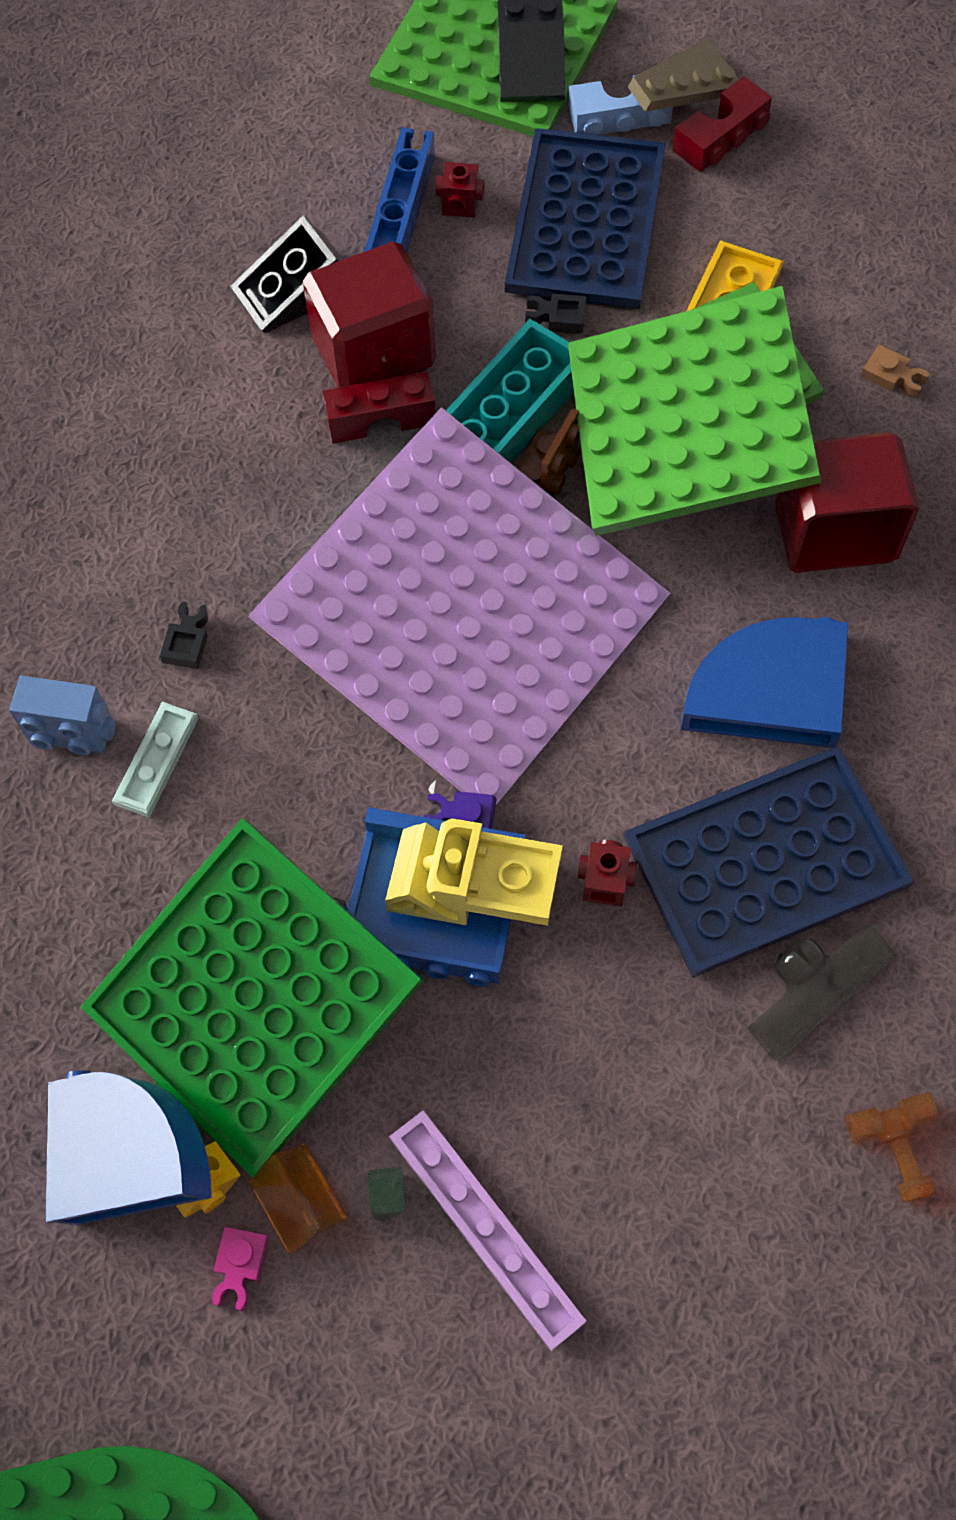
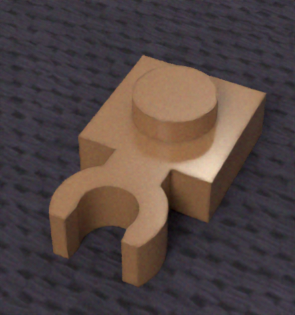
M878 345L864 366L861 377L890 391H893L897 384L902 387L907 395L918 397L922 387L912 381L926 384L930 374L922 368H908L909 358L882 345Z

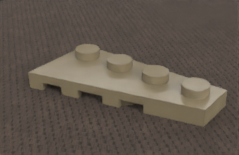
M708 38L634 76L628 88L644 111L647 112L720 99L721 93L739 79L735 75L734 69L727 64Z

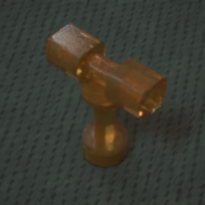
M929 1092L902 1099L898 1102L897 1107L878 1112L877 1108L873 1107L845 1117V1124L853 1144L875 1137H880L882 1144L891 1143L905 1181L897 1185L903 1203L924 1199L937 1193L931 1175L921 1176L908 1137L915 1134L914 1126L929 1123L938 1118L935 1103Z

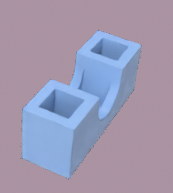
M601 81L569 86L568 112L574 132L601 135L627 132L632 129L651 126L658 127L671 123L673 107L645 112L632 93L624 98L611 97L604 91Z

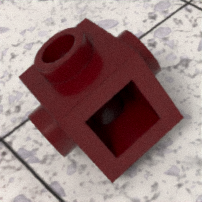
M445 162L443 176L438 175L436 180V196L441 197L442 215L475 218L478 200L483 201L485 181L479 179L478 164Z
M613 840L590 843L589 856H580L577 876L578 879H585L582 901L622 907L626 886L634 887L637 863L629 862L631 848L623 847L621 843Z

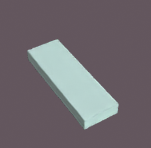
M165 702L161 703L112 800L115 806L150 818L199 719L196 713Z

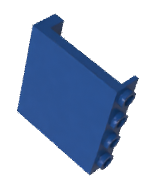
M368 807L365 818L367 831L348 911L408 966L425 970L424 974L429 977L448 979L449 975L464 977L466 983L479 987H487L489 982L499 984L511 919L469 912L467 924L461 925L386 911L385 900L403 829L428 823L440 831L441 824L445 821ZM482 827V832L525 839L524 834Z

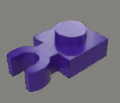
M455 791L454 802H449L440 794L433 793L428 795L427 800L433 804H440L441 810L437 815H424V817L444 821L453 818L481 823L484 828L492 829L497 798L494 795Z

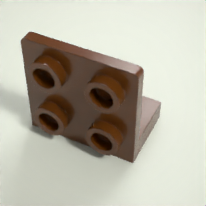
M573 408L557 435L540 428L537 430L516 467L551 497L553 494H560L566 480V475H564L568 467H575L581 453V447L578 446L580 439L579 411Z

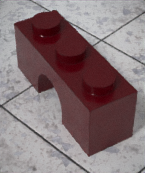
M743 76L721 93L718 117L720 119H711L698 110L675 127L672 151L700 173L708 166L716 165L725 153L733 147H740L755 130L760 131L767 125L771 116L772 96Z
M428 371L323 390L332 444L367 438L366 431L368 426L379 419H396L400 422L401 430L405 431L424 427L436 414L435 399Z

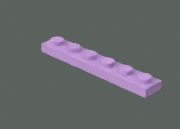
M424 1110L389 1136L391 1142L551 1352L587 1322Z

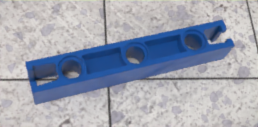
M405 127L401 128L365 251L394 241L402 244L405 251L408 252L435 157L434 132L424 131V143L421 150L412 149L411 138L414 136V130Z

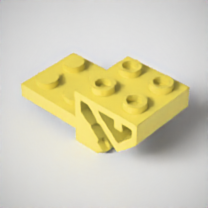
M453 818L443 822L440 831L428 823L403 829L385 900L386 911L466 925L469 912L548 926L563 845L482 832L481 823Z

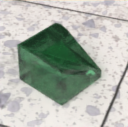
M402 1167L370 1170V1173H368L370 1208L373 1219L376 1221L391 1218L402 1213L405 1209L402 1179L404 1173Z

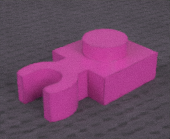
M224 1227L213 1271L224 1274L225 1278L213 1292L212 1301L215 1306L221 1307L223 1296L226 1292L236 1291L238 1300L235 1309L244 1311L248 1303V1293L244 1287L245 1280L257 1282L259 1280L269 1239L267 1235Z

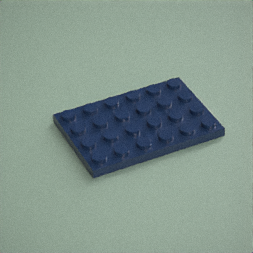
M535 128L505 279V292L552 298V294L586 296L587 303L640 309L666 143Z
M839 746L646 822L624 833L625 841L628 847L631 848V853L692 978L907 889L914 882Z

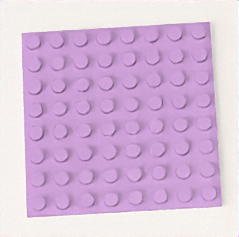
M441 407L252 610L248 617L461 792L494 795L497 798V805L671 593L600 535L596 536L589 526Z

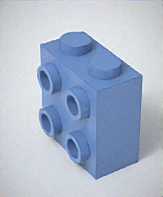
M19 676L9 711L32 746L43 750H51L53 746L63 747L78 755H89L90 752L104 753L106 742L112 741L116 724L96 686Z

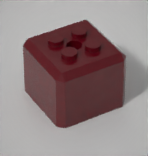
M394 241L313 270L304 278L303 287L312 339L337 388L411 375L433 366L436 359L433 300L402 244Z
M888 432L813 440L821 483L780 492L777 494L775 501L789 570L801 573L886 564L899 559L920 509L902 439Z

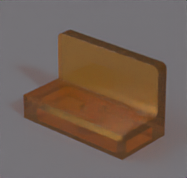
M306 1144L274 1154L264 1164L257 1177L249 1178L253 1191L289 1254L298 1251L313 1236L337 1227L348 1218Z

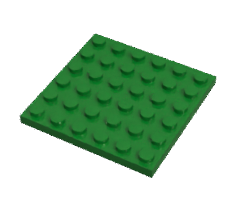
M241 818L87 998L81 1008L161 1088L179 1100L191 1117L254 1178L259 1177L425 980L249 821Z

